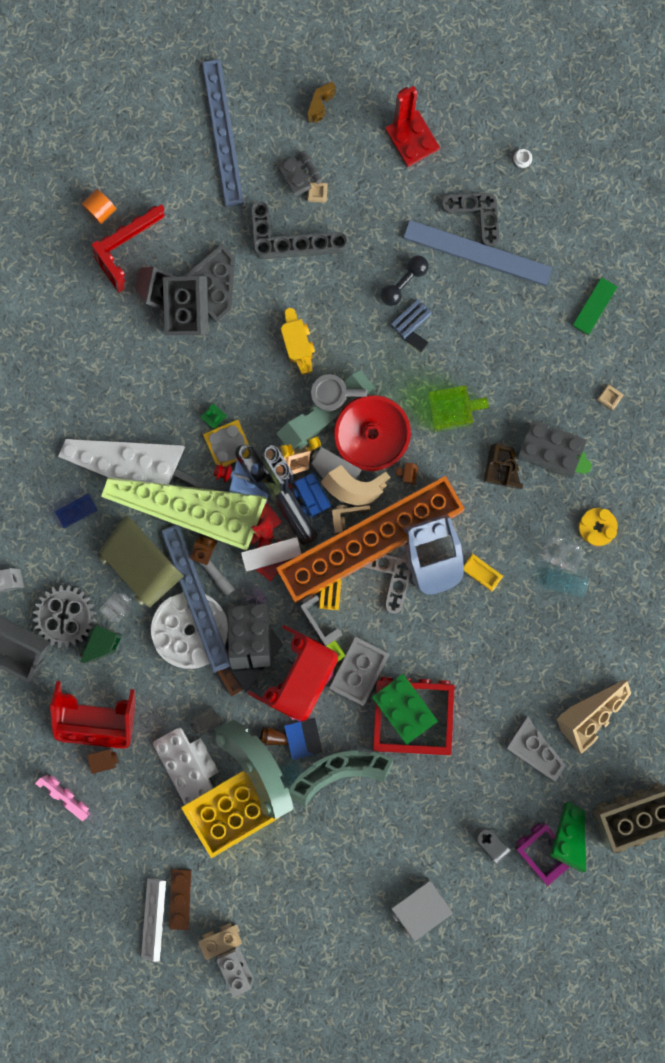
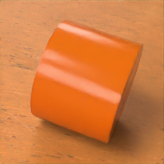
M95 189L81 203L85 211L100 225L117 210L112 202L98 189Z

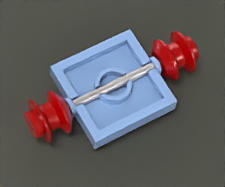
M238 460L236 461L234 471H232L230 464L227 467H224L222 462L220 465L216 464L213 476H217L216 480L221 477L224 479V483H226L229 479H232L229 492L264 496L268 499V494L250 481ZM257 464L252 465L251 471L253 474L258 472Z

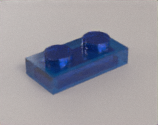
M88 493L56 510L55 513L63 528L66 529L99 510Z

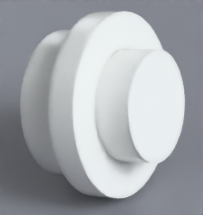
M526 149L516 151L513 157L515 165L520 168L528 167L532 162L530 151Z

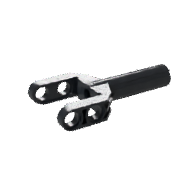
M239 445L236 448L235 455L250 481L260 490L273 497L301 544L304 545L312 542L318 534L289 488L293 481V472L279 449L274 445L264 446L260 453V459L252 446ZM244 448H247L249 451L247 458L242 457V450ZM268 449L273 451V457L270 460L266 457ZM253 464L258 465V472L256 474H253L251 471ZM278 465L282 466L283 473L276 472Z

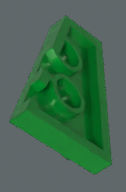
M568 801L564 803L549 856L583 873L586 872L585 810Z

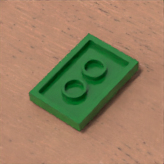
M404 674L372 696L406 745L438 722Z

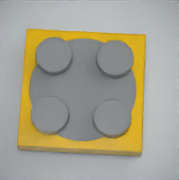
M239 420L203 434L215 464L220 465L222 462L224 467L237 461L235 451L239 445H249ZM244 448L242 450V457L247 458L249 451L247 448Z

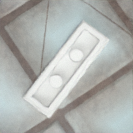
M296 537L245 551L241 554L247 572L294 559L301 555V550Z

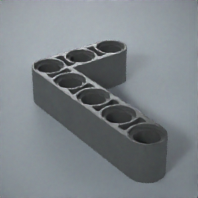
M258 201L252 206L254 246L256 255L260 259L343 253L347 248V237L341 232L271 237L268 205ZM263 209L265 214L259 216L256 214V211ZM261 227L267 229L264 234H259L257 230ZM341 240L344 242V244L342 246H336L334 244V241ZM322 241L325 246L318 248L315 246V243ZM298 243H304L306 247L301 250L298 249L296 245ZM284 244L287 246V249L280 251L277 247ZM261 246H267L269 248L268 251L264 253L260 252L258 249Z

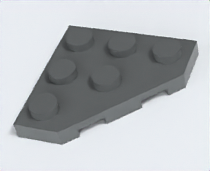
M223 244L184 276L207 277L208 314L217 324L232 312L235 257Z

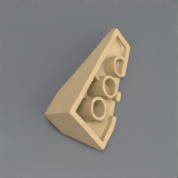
M623 680L571 706L557 718L561 732L580 754L585 752L598 739L596 733L602 725L607 727L610 723L608 720L612 711L618 712L631 695L628 681Z

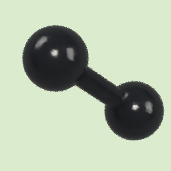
M420 255L412 257L408 262V272L396 285H387L382 289L380 295L382 302L388 306L397 305L402 298L401 290L414 276L421 277L427 273L429 269L427 259Z

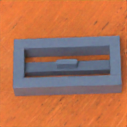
M417 299L391 326L405 339L432 314V311L427 309L426 305ZM419 306V308L398 327V325ZM422 311L425 312V313H424L421 317H419L406 331H404V332L402 331V330H403L409 323H411Z

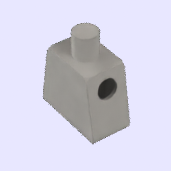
M9 568L0 570V593L24 588L21 569Z

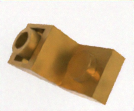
M333 81L315 90L307 113L309 123L313 121L317 123L326 115V108L322 101L327 102L334 98L336 87Z

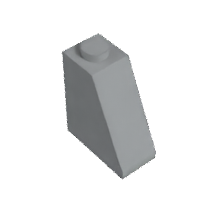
M322 447L319 451L315 450L311 457L313 461L312 466L322 480L329 472L340 465L356 480L361 473V469ZM336 498L340 504H343V501Z

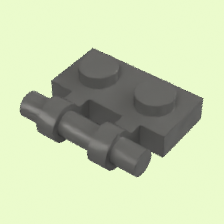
M306 150L299 153L302 159L298 162L293 156L277 164L294 197L310 190L311 185L309 182L313 180L316 184L322 182L321 173L318 168H315L311 155L307 154ZM307 167L309 173L304 174L302 169Z

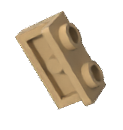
M231 923L220 927L221 931L216 934L211 931L202 935L203 940L198 943L206 960L242 944L237 924L232 926Z

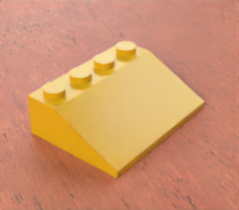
M244 770L181 807L211 858L277 820L263 814L254 785Z

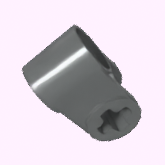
M480 828L475 833L477 843L497 865L511 852L489 829ZM483 834L488 835V841L483 840Z

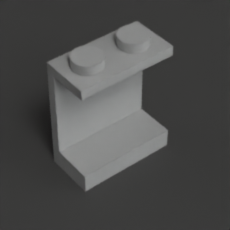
M310 595L302 600L303 605H301V608L325 646L341 637L342 634L339 629H336L324 637L307 610L309 606L319 601L318 596L313 598Z
M430 879L424 881L423 886L401 902L391 905L393 910L391 915L396 922L401 921L404 926L402 928L408 939L412 937L414 941L453 914Z

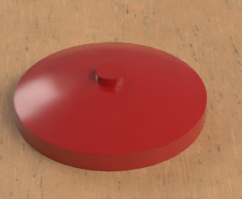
M371 394L367 395V397H358L350 401L339 413L334 426V439L341 456L347 462L365 471L383 470L395 464L406 452L411 437L409 419L404 410L395 401L382 395Z

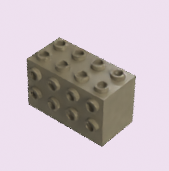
M661 782L655 783L650 786L651 789L646 791L639 789L633 791L632 796L625 797L623 795L614 798L615 802L609 804L602 802L596 805L592 813L604 846L613 853H620L627 850L626 848L640 846L645 841L656 840L665 835V784Z

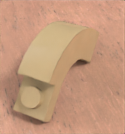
M340 465L329 472L321 483L329 493L340 501L352 505H366L374 502L383 493L382 490L387 487L386 482L391 477L385 472L373 481L361 482L350 476L344 467Z

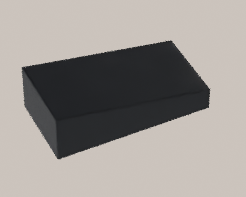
M413 331L405 339L402 338L420 352L429 343Z

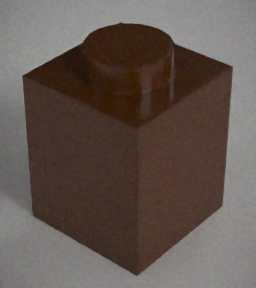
M112 748L87 755L91 774L114 769L117 767L116 763H119L117 752H113Z

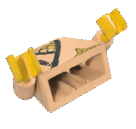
M318 436L308 440L310 446L306 445L301 450L298 448L293 450L291 444L277 447L293 474L309 470L310 454L312 450L321 446ZM268 449L266 452V457L269 460L273 457L271 449ZM281 465L277 466L276 472L283 473Z

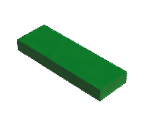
M601 277L572 326L589 335L616 291L617 286Z

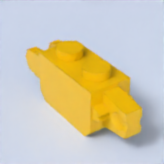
M288 307L284 312L286 323L283 324L281 333L289 360L294 364L297 363L302 375L312 373L311 359L313 358L312 353L315 350L312 341L308 342L307 335L310 334L307 323L303 324L302 319L298 320L295 309Z

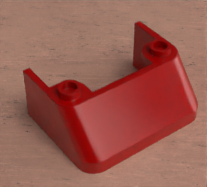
M283 624V629L294 634L291 641V649L298 656L281 689L270 687L265 691L263 697L251 691H248L247 694L302 722L310 716L338 661V654L334 650Z
M61 681L56 682L50 710L53 737L57 741L125 749L130 746L135 714V689L130 690L128 700L118 701L115 709L78 705V700L75 696L69 693H62Z

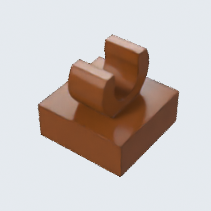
M406 462L405 468H397L396 476L403 477V482L416 485L417 465Z

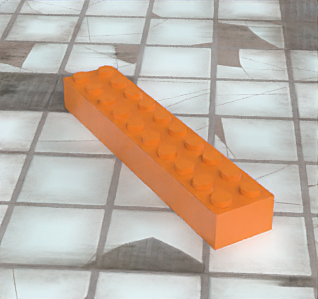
M444 476L277 567L276 571L294 604H297L308 596L323 590L405 545L408 542L407 534L404 532L405 527L446 514L452 519L463 513L465 508L449 480Z

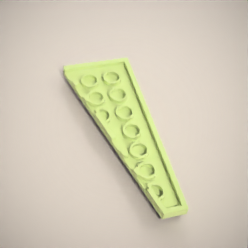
M108 477L101 496L246 551L254 534L251 526H257L267 497L111 477Z

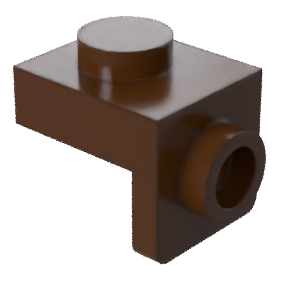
M200 534L195 541L190 559L208 565L218 541Z

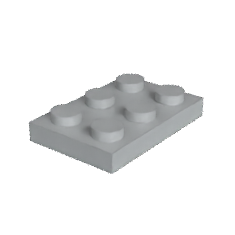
M355 637L329 689L364 706L390 654Z

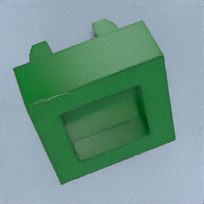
M214 403L200 416L212 429H216L227 417Z

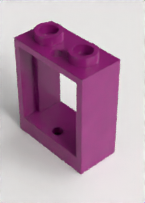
M537 823L531 829L532 833L526 837L524 835L516 842L517 846L515 849L541 880L549 886L570 866L559 861L543 874L524 850L544 832H547L554 841L555 834L546 823Z

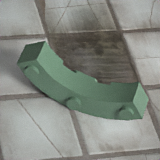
M362 371L352 374L344 381L347 389H367V395H371L370 392L375 389ZM347 397L342 407L330 412L314 405L309 413L306 415L301 414L289 421L276 434L286 446L291 444L293 450L296 448L301 450L308 444V440L318 435L327 427L329 429L333 428L341 410L350 401L358 397Z
M234 720L215 728V740L218 747L230 753L249 776L259 797L263 814L277 819L294 810L288 787L283 786L280 776H282L281 770L257 736L252 737L248 733L247 727Z
M355 750L324 757L312 764L310 768L301 773L289 789L291 799L305 807L313 795L322 787L346 777H368L384 783L393 766L394 759L376 752L368 753Z

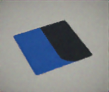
M315 718L285 725L293 760L323 752Z

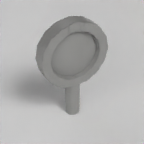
M327 374L319 377L314 382L311 389V397L316 406L330 412L342 407L347 397H367V389H347L346 384L341 378L336 375Z

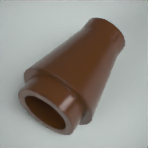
M269 726L262 728L260 741L265 746L288 745L286 733Z

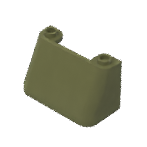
M128 515L120 521L98 551L100 553L98 556L105 565L108 563L135 592L136 596L134 598L142 606L146 604L148 607H151L184 577Z

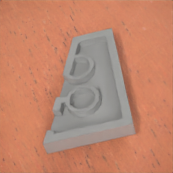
M527 716L506 749L553 782H556L566 765Z

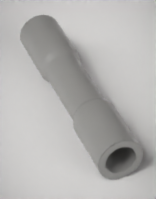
M211 560L208 565L199 563L213 578L226 597L235 591Z

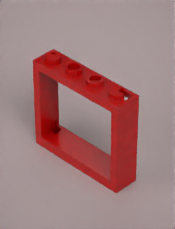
M381 677V681H376V693L382 687L390 684L392 678ZM407 678L414 689L448 690L445 746L380 743L381 709L375 702L373 751L451 755L455 685H450V681L439 680L438 684H432L429 679H419V683L411 682L412 679Z

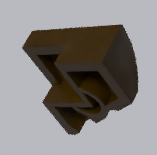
M498 443L490 446L484 482L523 489V483H520L517 472L519 467L515 462L516 455L513 447Z

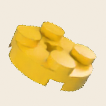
M593 508L582 516L578 529L581 538L585 542L593 546H603L615 538L618 525L616 518L608 509ZM596 521L603 525L601 532L593 529Z

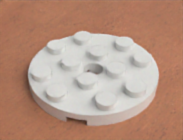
M184 592L165 600L157 609L151 624V637L157 652L165 661L179 668L196 669L208 665L210 662ZM206 595L223 643L226 645L228 640L227 617L221 606L214 599ZM188 625L195 627V633L192 635L185 634V628Z

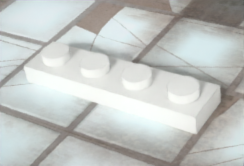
M147 878L141 958L154 962L160 961L166 881Z

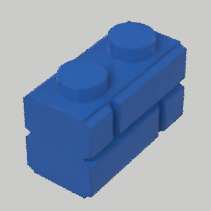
M311 473L294 482L295 487L292 490L297 499L301 498L303 502L301 507L306 515L309 514L313 518L331 508L315 473Z

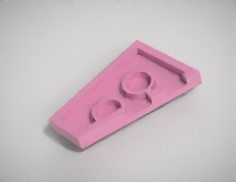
M48 775L43 776L35 783L40 788L43 785L48 788L49 795L54 799H62L63 806L80 820L84 821L91 814L88 811L89 807L82 801L77 802L73 798L75 796L73 792L68 788L64 790L59 785L60 781L53 775L50 777Z

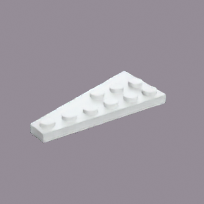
M66 439L58 457L105 477L169 484L185 447L179 445Z

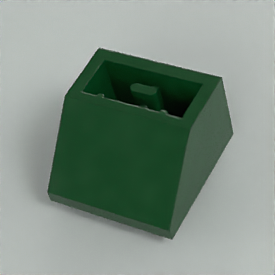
M98 625L95 628H91L87 636L90 639L87 647L83 646L79 655L82 657L80 662L91 663L115 653L122 635Z

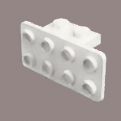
M177 728L153 742V746L184 804L189 803L213 788L208 778L217 774L218 770L201 738L189 743L182 728Z

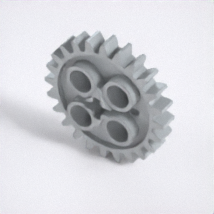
M60 585L59 591L52 587V594L45 591L47 597H39L42 603H35L39 610L33 611L34 614L38 615L33 621L39 624L34 628L41 629L38 635H46L44 639L47 641L51 639L50 645L52 646L56 642H58L59 648L62 647L63 643H65L66 648H69L70 642L77 646V640L84 642L82 636H88L87 630L93 628L90 623L96 622L95 619L91 618L96 612L90 610L95 605L88 604L91 600L90 597L83 598L85 592L78 594L79 588H75L72 592V588L69 585L66 590ZM68 599L66 615H69V618L64 620V633L61 634L63 618H60V615L65 613V601ZM56 600L61 603V608L58 611L52 608V604ZM78 603L80 611L74 614L71 611V607L73 604ZM53 619L58 622L55 630H51L49 627V623ZM72 622H75L77 625V630L74 633L68 630V626Z

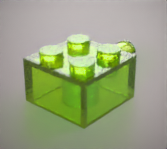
M466 385L431 391L427 395L434 433L472 426L474 423L472 411L489 408L487 397L470 400Z

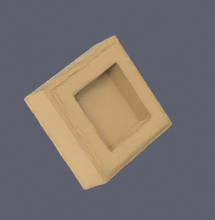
M309 182L311 189L308 190V202L326 203L328 183L316 184L315 182Z
M608 384L597 401L613 411L624 394Z

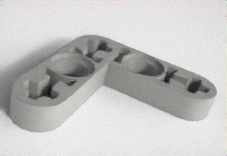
M385 555L376 560V567L371 566L372 562L363 568L392 574L385 607L388 612L396 614L403 607L411 571L408 569V571L405 570L403 572V576L407 577L406 580L394 578L395 574L399 575L400 569L397 566L404 562L407 567L406 561L408 560ZM382 558L389 560L390 564L386 569H382L378 565L379 560ZM401 581L404 589L401 592H396L393 589L394 582ZM391 592L395 595H402V599L397 598V604L400 607L395 608V611L391 610V606H388L389 602H393L394 596L390 597Z

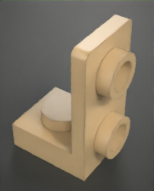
M347 505L336 506V510H332L335 534L343 532L342 529L346 528L345 518L341 517V514L370 511V505H354L355 507L347 508Z

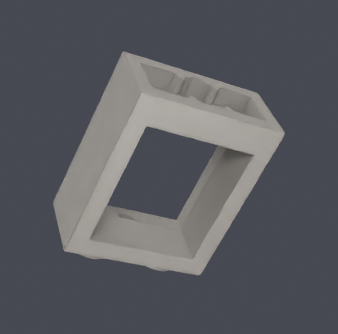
M237 946L219 954L217 963L232 996L236 997L252 989L254 979L240 947Z

